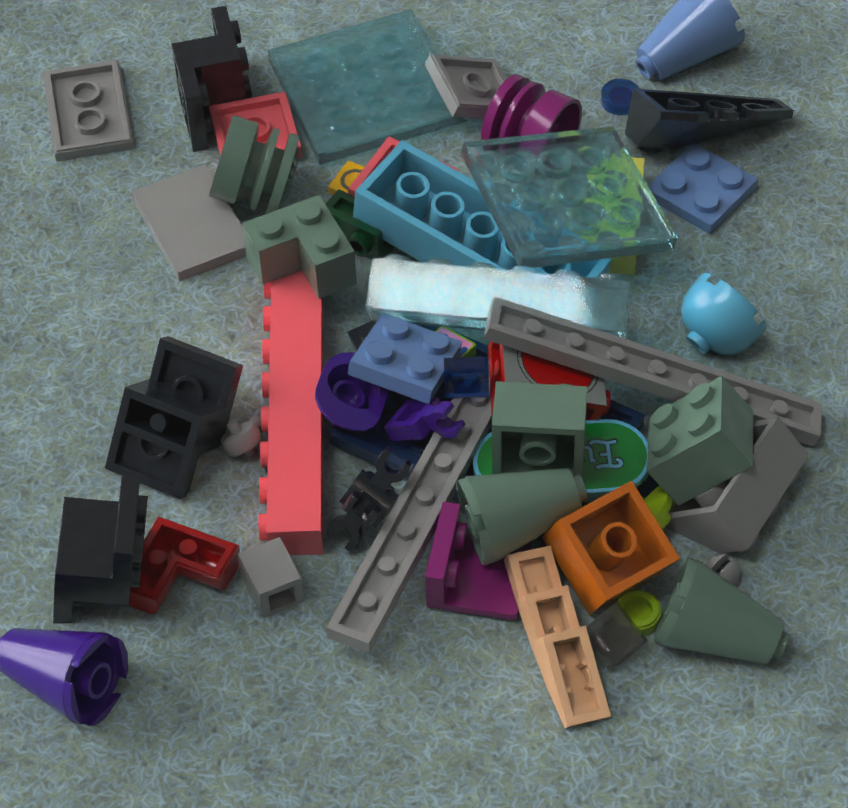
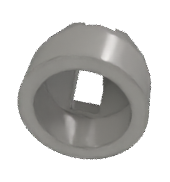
M726 553L716 554L709 558L705 564L713 571H717L721 566H725L719 575L734 586L738 585L741 570L737 560Z

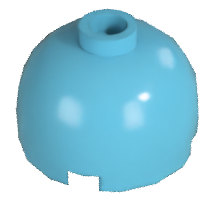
M702 273L685 294L681 306L682 322L690 332L686 336L687 341L703 354H706L709 349L719 355H735L745 351L767 329L765 320L758 325L752 318L758 311L743 295L721 279L716 285H713L707 281L711 274Z

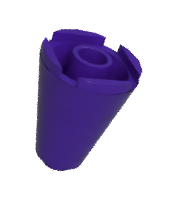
M13 628L0 638V672L73 723L94 726L107 717L121 696V693H113L117 686L119 677L127 678L128 652L123 641L109 633Z

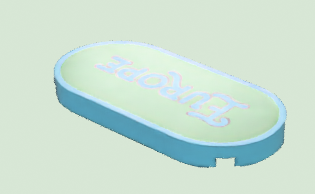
M614 419L586 420L583 482L588 500L584 502H593L630 481L634 483L636 488L642 484L643 480L644 482L649 476L647 472L648 441L635 427ZM492 432L480 441L473 455V475L492 474Z

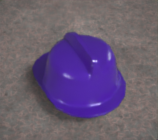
M339 353L329 359L320 375L315 389V400L318 408L327 419L332 421L334 426L350 431L364 432L370 430L380 420L388 397V389L348 375L349 363L355 353Z

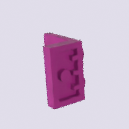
M442 502L425 575L426 607L516 620L519 610L505 567L504 558L494 564L491 563L485 566L480 563L468 533V523L461 522V504ZM529 542L513 553L531 550L532 543Z

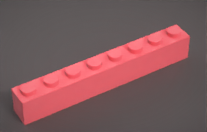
M298 271L264 284V298L271 299V306H263L264 332L270 331V339H262L263 364H270L269 372H262L261 375L262 397L269 398V406L261 407L262 433L268 432V441L260 442L261 468H268L267 477L259 478L260 504H267V513L259 514L258 517L259 540L270 541L280 537L290 556L321 555L324 550V414L319 410L315 400V389L324 368V297L318 299L303 272Z

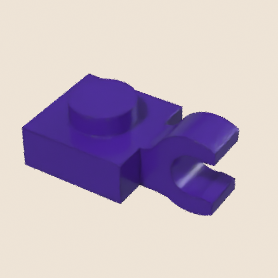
M433 397L430 404L416 399L406 400L384 426V429L392 441H420L428 437L433 431L445 438H455L466 424L463 420L454 421L447 416L455 407L452 402H440L438 397Z

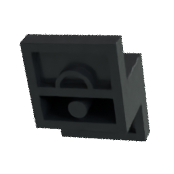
M226 6L211 8L214 36L171 44L179 98L193 152L209 149L207 135L214 134L209 112L210 105L252 98L248 75L243 76V71L249 70L245 47L238 48L237 44L242 43L239 24L237 20L230 21Z
M169 336L160 338L150 379L126 386L124 389L105 469L120 475L140 477V483L176 498L182 499L186 497L190 491L199 455L221 446L220 440L226 433L243 365Z
M122 475L119 502L64 497L55 569L53 624L72 623L73 608H82L83 602L129 605L130 587H140L148 496L139 495L140 477Z

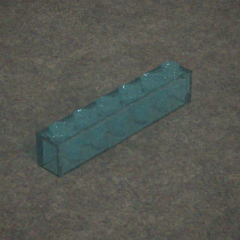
M396 254L387 255L386 259L373 258L365 306L372 320L378 321L382 313L402 318L412 324L485 331L489 306L494 296L624 339L628 337L633 293L631 282L624 281V278L619 275L600 274L598 278L581 277L578 272L571 270H557L555 274L538 273L535 268L528 266H515L512 270L495 269V266L484 262H473L470 264V267L453 265L449 260L431 258L427 263L412 262L410 258Z

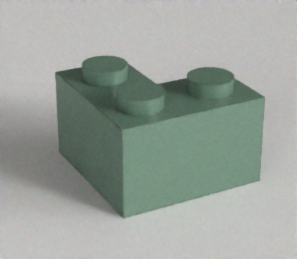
M320 195L242 223L246 257L262 284L302 271L318 299L357 285L355 251Z

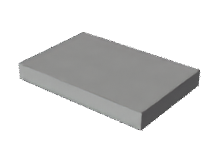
M119 60L42 72L56 161L134 149Z
M205 164L131 191L136 207L178 281L246 256L243 226L228 202L209 197L214 178Z

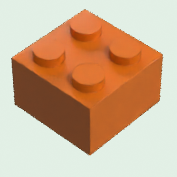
M632 481L558 520L542 536L547 546L551 545L556 562L589 615L613 603L624 594L634 591L660 576L680 560L679 555Z

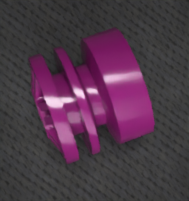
M513 74L498 88L488 106L481 129V146L484 151L492 155H500L501 159L506 161L517 159L520 167L542 177H549L556 171L573 147L582 119L581 103L578 99L556 90L546 92L543 84L530 82L529 78Z

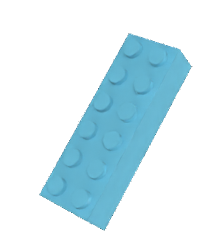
M403 140L397 144L355 191L354 218L380 230L384 241L492 302L494 296L578 323L606 287L612 258Z

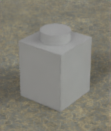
M280 537L268 542L256 543L247 550L238 553L241 577L262 618L304 601L302 578Z

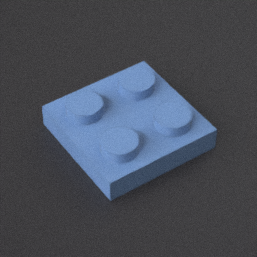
M695 143L689 145L645 188L644 197L706 233L711 234L757 188L758 178Z
M382 313L350 360L348 375L430 404L450 372V368L460 356L462 341L448 337L441 332L409 323L402 318Z

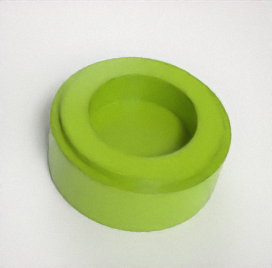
M630 591L621 596L615 606V621L618 627L625 633L633 636H644L656 630L661 618V605L655 596L646 591Z

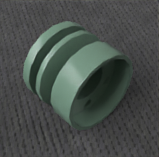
M233 115L209 197L235 204L242 189L245 188L251 190V210L256 211L261 194L270 196L265 214L276 211L286 197H288L299 161V135L289 133L285 148L280 149L275 147L280 129L273 128L264 144L257 141L258 122Z

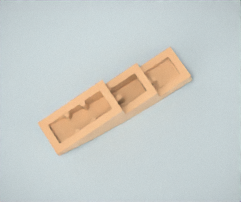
M551 545L508 554L503 560L515 601L542 677L564 728L611 717L586 625L579 626L568 585L562 586Z

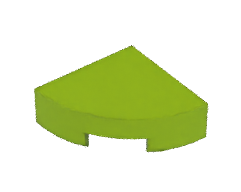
M659 485L644 501L663 530L671 520L668 512L671 506L674 507L675 501Z

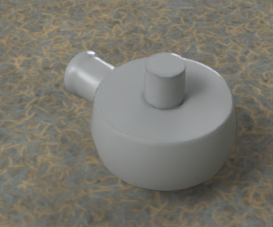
M257 415L252 416L248 422L238 424L236 420H233L227 424L229 431L222 436L220 442L228 456L236 457L244 454L246 458H250L255 454L253 448L262 438L259 430L261 428V418Z

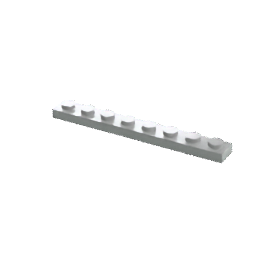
M494 296L489 306L483 338L485 340L675 402L688 395L696 386L702 383L708 384L716 378L723 376L753 410V421L779 416L800 443L813 447L821 437L822 403Z
M475 357L473 362L478 363L482 367V374L477 379L472 380V377L478 373V368L475 365L470 366L451 401L455 407L447 415L454 421L463 420L466 425L452 439L442 437L436 432L433 433L326 627L327 638L370 654L436 531L442 502L451 503L457 492L456 480L465 477L473 462V455L480 441L488 434L492 426L489 360Z

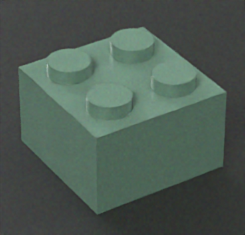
M723 376L716 378L708 384L702 383L696 386L688 395L672 404L668 403L660 406L650 416L647 472L678 506L753 466V410Z
M496 381L492 417V474L568 468L573 476L580 474L583 480L587 387L572 386L570 384L551 385L526 383L523 381Z

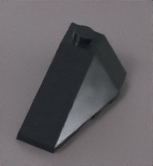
M633 88L625 135L637 145L639 150L658 153L661 148L676 149L792 118L794 110L779 99Z

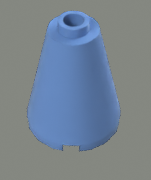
M678 0L636 50L638 59L635 60L638 70L647 79L654 77L657 81H660L737 47L745 39L744 28L738 32L735 22L740 19L737 11L729 0Z

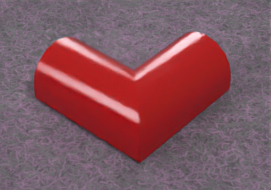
M158 516L144 539L140 587H130L128 606L149 614H155L179 575L220 590H225L239 565V545Z

